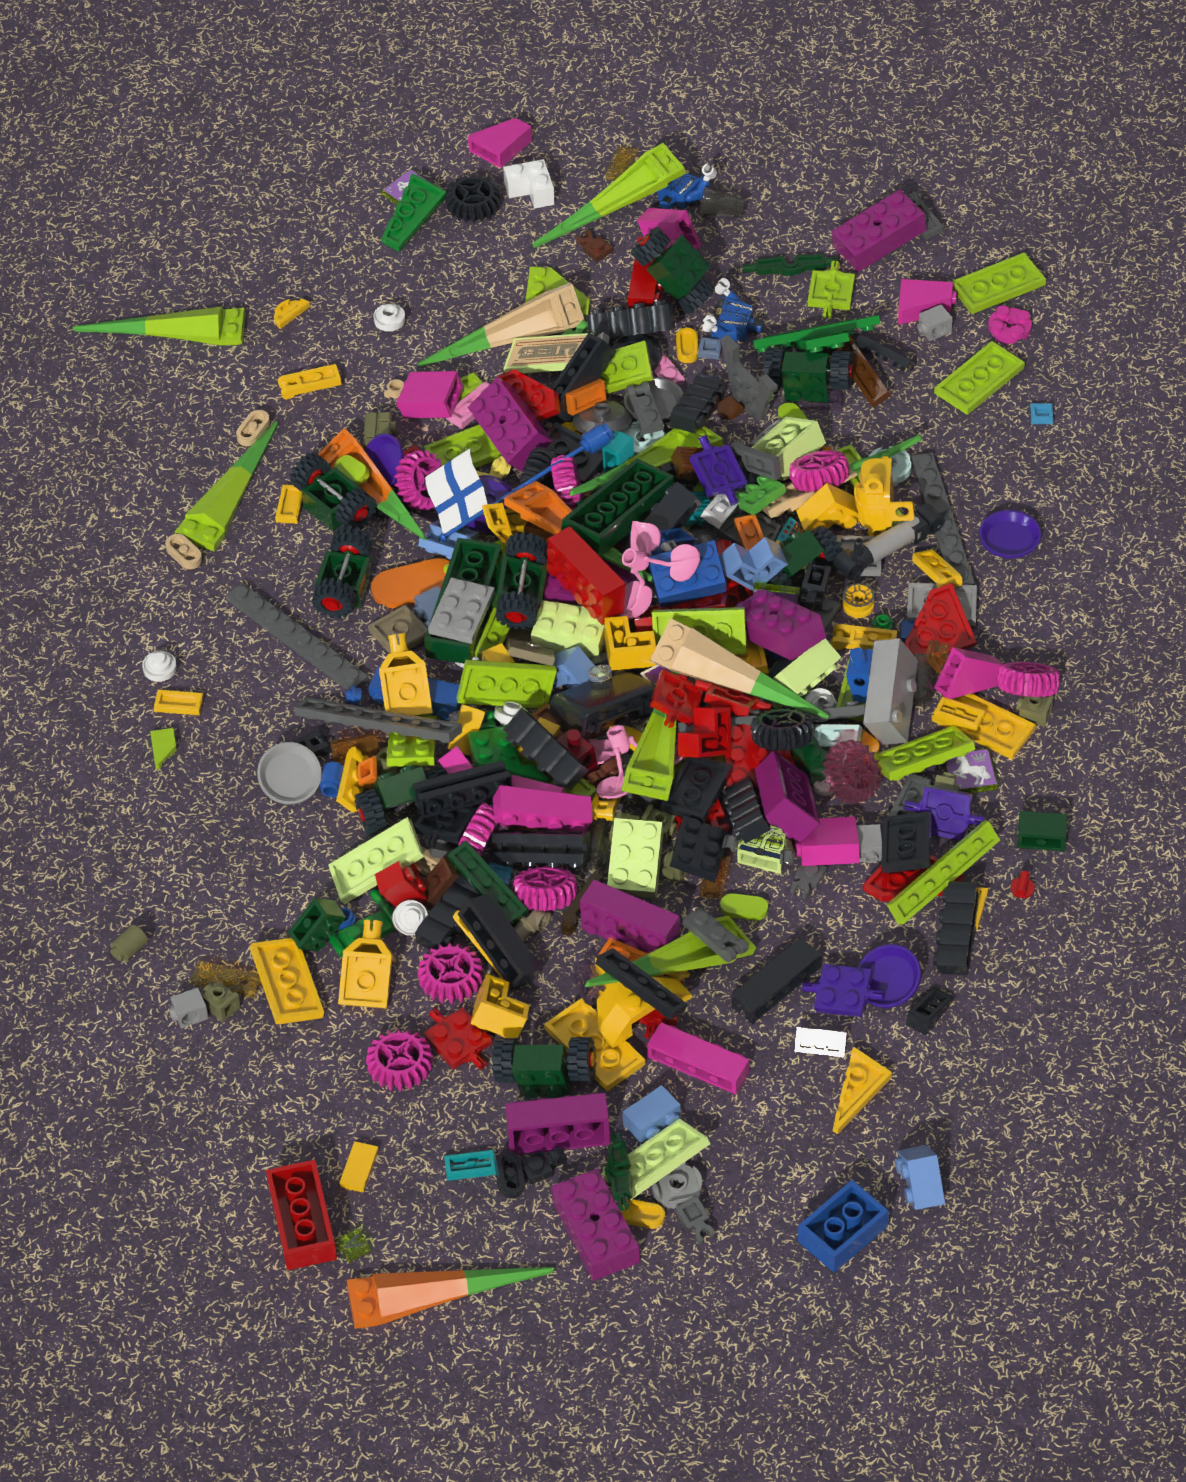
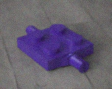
M707 435L700 437L698 440L704 450L693 454L689 460L707 497L726 494L731 506L737 504L739 500L734 490L745 487L747 480L729 444L721 447L712 446Z
M928 784L924 787L923 798L920 803L906 800L904 804V810L918 813L930 811L932 817L931 835L958 841L965 837L969 823L979 825L985 820V816L971 814L973 794Z
M824 964L818 983L804 981L802 985L803 992L816 993L814 1010L821 1013L863 1017L865 1006L870 999L884 1001L885 997L884 990L871 989L870 984L873 975L871 969Z

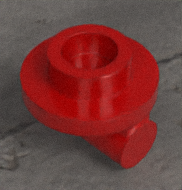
M1021 871L1020 877L1012 881L1010 890L1015 897L1024 899L1033 895L1035 885L1029 879V872Z

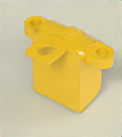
M883 456L882 458L864 461L859 473L860 483H855L854 496L859 521L862 526L868 528V535H880L887 531V528H892L893 521L914 520L913 502H894L892 458ZM905 507L909 510V513L901 516L896 513V509Z

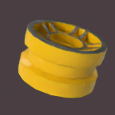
M854 583L847 586L843 591L844 612L854 618H863L870 615L874 610L875 594L873 589L864 583Z

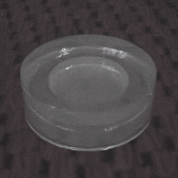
M597 665L588 670L589 679L593 682L606 681L612 677L609 665Z

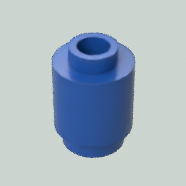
M333 761L323 766L320 788L322 794L327 797H337L344 768L339 762Z

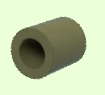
M132 924L110 944L111 954L118 961H128L148 942L147 936L139 927Z

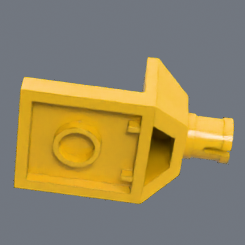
M406 633L398 634L400 645H397L396 634L389 635L388 640L391 651L379 668L385 711L413 716L433 713L425 662L414 652L408 650Z
M364 920L362 938H357L343 951L338 1004L388 1009L392 963L396 964V957L386 943L381 940L383 922Z

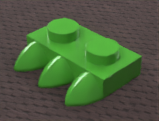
M758 476L757 482L759 485L749 484L745 487L747 493H735L739 500V508L754 516L787 492L783 483L764 476Z

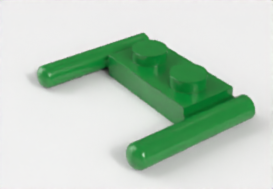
M373 889L370 892V896L381 911L338 931L337 935L334 932L328 941L340 958L343 957V951L357 938H362L364 920L383 922L381 938L396 930L392 922L393 910L377 889Z

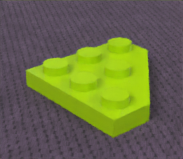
M530 267L525 303L548 290L551 291L569 282L551 267ZM574 287L584 320H587L586 315H589L590 299Z

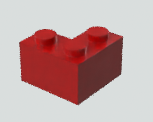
M695 707L694 731L678 733V756L701 758L731 754V707Z
M397 861L374 874L380 894L395 907L407 900H414L421 904L428 900L425 893L427 886L420 877L421 867L417 861L408 867Z

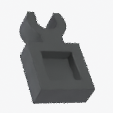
M801 865L795 874L796 882L791 886V894L794 895L797 890L802 889L804 890L802 899H806L809 896V887L815 889L818 887L827 872V867L823 865Z
M698 1196L675 1207V1212L686 1231L695 1230V1240L698 1244L703 1243V1239L700 1236L703 1232L708 1233L711 1239L714 1238V1229L710 1225L705 1224L709 1221L710 1217Z

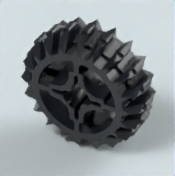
M472 174L471 177L464 175L463 179L457 178L456 182H451L445 196L448 212L451 213L452 217L456 216L458 221L464 219L465 223L469 220L475 223L478 219L483 222L484 218L490 219L491 215H496L497 210H500L502 201L499 186L496 185L494 180L490 181L489 177L483 178L481 174L478 177Z
M543 447L533 449L523 467L520 484H523L551 466L552 458L557 457L556 453ZM552 471L536 480L550 489L554 487Z
M790 708L763 711L762 714L759 713L752 719L750 728L754 744L759 745L760 748H766V750H783L784 752L785 750L793 751L795 748L801 749L803 746L809 745L814 735V724L811 716L804 711L799 712L797 709L790 710Z

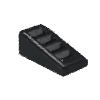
M933 987L908 1011L906 1025L923 1035H927L953 1003L954 997ZM932 998H935V999L939 1000V1001L942 1002V1003L940 1004V1003H938V1002L932 1000Z

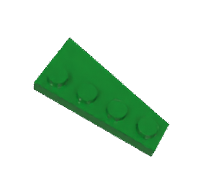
M412 173L408 186L403 191L400 203L398 202L395 213L384 231L382 243L400 252L443 202L447 191Z

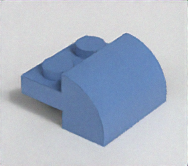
M437 520L430 524L429 532L425 534L427 540L419 538L418 546L425 548V551L429 553H438L451 559L457 538L477 541L479 532L463 527L447 537L446 541H442L440 539V534L443 533L440 520Z

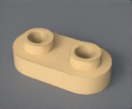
M255 410L246 417L236 431L237 441L240 445L252 446L265 433L270 425L267 412Z
M173 534L166 539L167 553L183 568L195 569L201 565L202 556L200 550L184 535Z

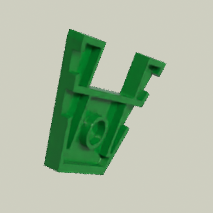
M505 726L469 732L467 741L473 767L503 760L506 771H509L511 775L547 783L548 777L536 767L537 765L520 764L516 746L506 739L508 734L503 730Z

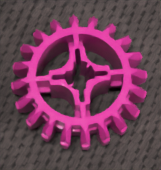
M417 450L406 454L404 458L399 460L400 465L395 468L398 474L394 476L397 479V483L394 486L399 488L397 494L403 496L401 502H407V507H414V510H430L434 508L428 494L425 477L442 467V459H436V454L425 450Z
M834 450L816 451L802 455L801 458L795 459V462L790 464L791 467L789 468L790 480L794 488H797L799 491L805 490V492H816L826 483L837 487L839 483H844L850 474L849 462H847L845 454L840 451L834 452Z
M559 455L552 458L551 461L552 465L559 460H564V462L553 465L551 468L556 494L573 511L578 507L577 501L584 499V493L570 496L571 489L582 485L574 457L564 458L566 455Z
M1029 661L1003 664L1000 666L997 676L998 687L1002 691L1012 693L1013 695L1037 698L1056 694L1061 680L1060 672L1056 668Z
M484 803L479 806L461 837L458 846L467 841L482 856L492 838V833L496 831L499 824L494 822V809L492 805L489 806Z
M546 865L521 871L520 875L515 876L513 893L528 910L535 909L536 912L539 910L546 912L547 910L564 909V906H569L578 892V884H576L574 874H571L569 870H564L562 867H546Z
M449 942L447 947L439 944L438 950L431 948L430 954H424L423 961H420L417 972L419 985L424 989L425 995H431L433 1001L439 997V1001L442 1004L446 999H449L452 1005L454 999H458L462 1003L463 996L470 999L472 992L477 993L484 973L480 958H477L475 951L470 952L468 946L462 949L460 943L456 947H452ZM463 966L469 970L468 975L464 973ZM433 972H436L437 976H439L437 980L432 976Z
M399 1028L397 1033H392L388 1030L387 1036L380 1034L378 1037L379 1041L373 1040L372 1047L368 1048V1056L366 1058L368 1073L372 1075L374 1082L379 1081L381 1088L388 1084L390 1091L394 1086H397L400 1092L403 1089L402 1086H407L411 1090L412 1083L420 1086L421 1079L426 1080L427 1073L431 1072L433 1062L431 1047L427 1045L425 1038H420L418 1032L411 1035L409 1029L405 1033H401ZM413 1052L419 1057L417 1062L411 1056ZM382 1058L386 1059L388 1063L386 1067L380 1062Z

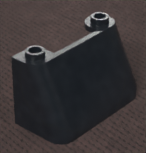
M626 669L615 670L602 677L556 693L552 697L549 713L565 732L573 729L578 730L581 736L589 742L587 738L591 733H600L601 724L635 712L638 717H650L654 708L649 705L655 684Z

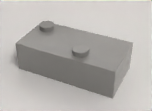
M900 638L874 641L863 724L882 745L908 743L913 696L917 689L915 680L918 660Z

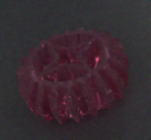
M847 740L845 742H838L824 756L827 760L822 763L826 770L821 774L827 777L824 783L830 785L829 791H835V798H841L842 802L855 804L859 801H866L875 794L874 791L879 788L877 782H880L882 779L878 775L882 769L877 767V763L880 760L874 759L875 752H869V745H863L862 741Z

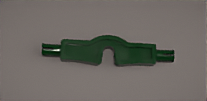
M824 254L796 255L794 257V264L791 265L786 263L783 256L756 259L753 264H742L743 273L756 272L757 275L780 274L794 276L804 271L825 270V266H831L832 261H835L836 265L838 256L824 258Z
M616 1132V1136L615 1133L611 1135L612 1144L608 1145L609 1161L605 1166V1175L612 1186V1195L615 1202L618 1203V1209L624 1211V1207L626 1210L629 1209L628 1199L633 1197V1178L629 1171L631 1163L628 1156V1148L625 1141L622 1140V1134Z

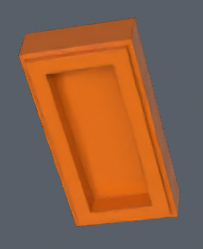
M598 379L566 393L568 414L573 416L593 407L595 404L607 401L604 380Z

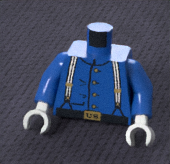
M705 164L702 167V172L705 176L685 169L686 174L669 182L667 187L657 191L658 200L661 201L660 207L662 209H671L675 206L685 209L689 204L702 200L710 185L709 180L717 175L716 169L713 167L711 172L708 173L710 166Z
M721 278L715 286V292L725 296H721L715 315H707L703 319V330L705 332L711 331L712 339L721 340L722 337L729 335L735 342L746 341L749 331L761 333L764 320L753 318V307L741 300L732 290L729 291L730 282L726 278Z

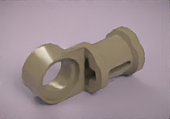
M534 910L527 918L521 917L517 920V924L513 928L524 941L536 931H543V926L546 927L550 922L551 914L548 911L544 912V910L537 912Z

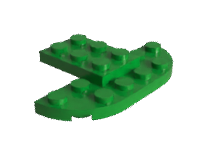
M879 315L770 335L762 339L753 340V345L758 353L765 352L766 348H770L773 345L774 348L789 347L791 342H793L794 349H801V352L807 353L823 351V348H839L844 346L843 342L850 341L849 334L854 333L853 329L862 328V331L875 329L874 325L880 324Z

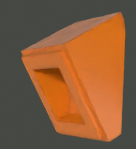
M376 756L358 763V785L371 789V785L375 783L377 778Z

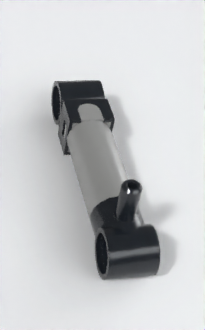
M923 504L916 511L914 510V520L901 521V523L864 544L862 538H856L854 540V549L852 551L845 549L838 553L833 561V565L849 581L855 580L868 566L910 542L914 545L927 538V533L929 535L937 533L943 527L945 518L931 504Z

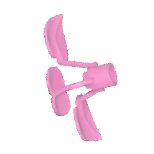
M633 521L631 548L623 553L622 562L624 565L632 568L631 573L635 574L640 582L632 581L625 586L624 613L620 616H627L628 619H633L643 614L651 604L652 589L644 586L645 580L638 571L645 570L649 562L668 567L671 566V577L679 582L686 581L694 574L700 562L699 550L691 545L683 544L672 550L671 562L649 558L652 555L651 552L655 551L660 544V530L653 524Z
M622 725L610 728L607 731L608 739L606 740L589 739V743L595 748L598 764L610 761L613 756H616L619 776L606 778L599 783L597 794L601 798H618L628 793L622 791L625 776L620 754L626 753L630 749V744L635 748L638 744L634 741L633 736L628 737L625 727ZM675 744L674 765L683 758L678 756V744Z

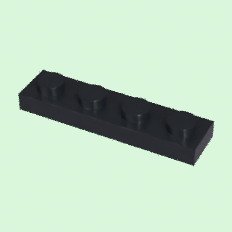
M611 948L598 956L596 965L622 983L624 987L638 995L644 1002L658 1010L663 1016L671 1020L685 1011L687 1007L686 1002L615 949Z

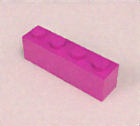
M500 785L493 797L494 822L505 825L546 828L552 831H587L593 821L590 796Z
M660 1023L647 1044L648 1058L735 1095L749 1074V1059L742 1054L733 1053L718 1044L704 1041L699 1036L685 1033L673 1025Z

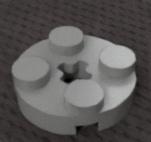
M684 1162L652 1185V1193L662 1207L675 1209V1207L696 1196L700 1199L702 1177L697 1168L694 1166L692 1168ZM674 1181L684 1184L681 1188L672 1187Z

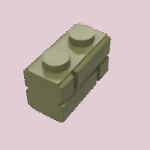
M368 412L365 414L364 449L374 437L380 434H396V421H392V414L390 412H380L379 414L377 412Z

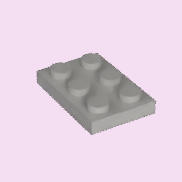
M451 578L428 627L429 634L473 644L494 597L495 588Z
M908 583L907 621H916L930 590L937 588L936 584ZM977 585L955 587L954 589L969 625L976 626Z

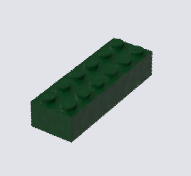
M636 458L562 519L561 531L570 526L601 557L631 532L633 521L640 522L648 517L653 505L659 503L665 497L666 490L673 486L674 476Z
M457 538L432 618L451 578L494 587L496 568L502 559L501 544ZM485 617L473 644L432 635L427 630L424 639L426 658L465 664V660H472Z

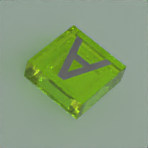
M359 1229L336 1239V1244L347 1263L370 1253V1247Z

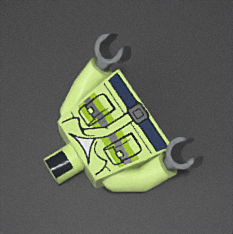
M771 824L770 831L746 844L743 839L738 840L734 835H725L722 848H731L732 852H736L737 849L738 863L779 874L782 872L784 862L790 863L792 866L794 865V858L796 856L792 841L787 838L780 827L777 825L772 826Z

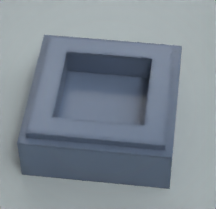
M701 338L698 357L719 359L722 348L721 340Z

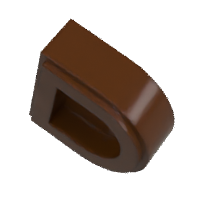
M730 395L718 404V415L722 419L732 420L744 413V407Z

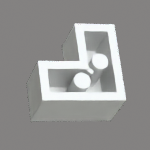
M544 159L503 167L504 185L509 198L530 195L534 209L554 205V187Z

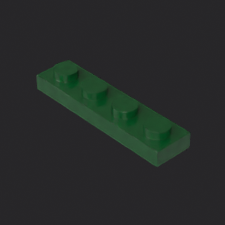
M467 841L448 854L450 862L481 896L489 893L511 925L528 913L525 905Z

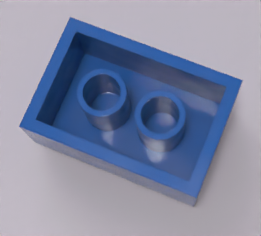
M715 540L693 546L700 552V562L694 574L686 581L679 582L674 580L670 575L671 566L668 567L649 562V569L660 608L726 592V581ZM672 551L649 556V558L671 562Z
M851 1180L798 1225V1242L835 1273L888 1227L889 1210Z

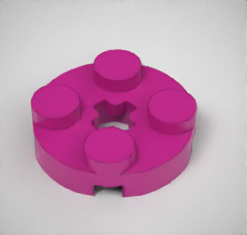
M999 306L996 312L989 318L988 330L993 334V338L999 342L1007 344L1017 343V340H1024L1031 333L1032 322L1028 311Z

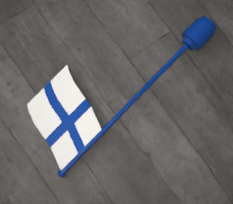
M606 423L596 425L581 435V446L564 458H571L582 450L586 453H596L611 443V440L614 438L611 429ZM470 449L425 477L428 494L439 515L443 532L440 534L442 541H446L447 537L484 514L482 506L487 504L483 485L472 464ZM564 460L555 462L492 504L503 502L506 496L536 481L550 472L553 465L564 462Z

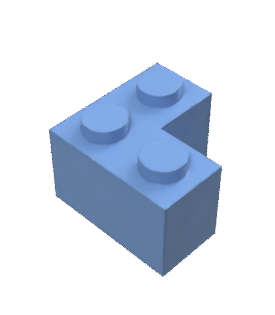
M764 537L749 551L733 543L719 555L725 575L752 591L754 589L759 590L788 565L780 545L767 537Z
M579 646L554 653L555 661L553 666L556 667L557 672L553 688L565 685L567 689H571L603 676Z
M927 1145L898 1150L895 1167L897 1173H901L902 1178L907 1182V1188L904 1189L907 1204L910 1203L915 1210L945 1204L937 1154Z

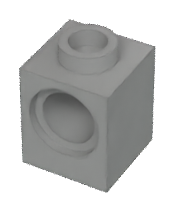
M938 305L919 313L918 331L922 336L925 335L929 341H932L952 332V317L942 305Z
M880 824L857 825L859 862L874 863L881 861L882 838Z
M198 988L170 997L172 1007L168 1009L173 1022L178 1021L181 1029L208 1019L206 1005Z

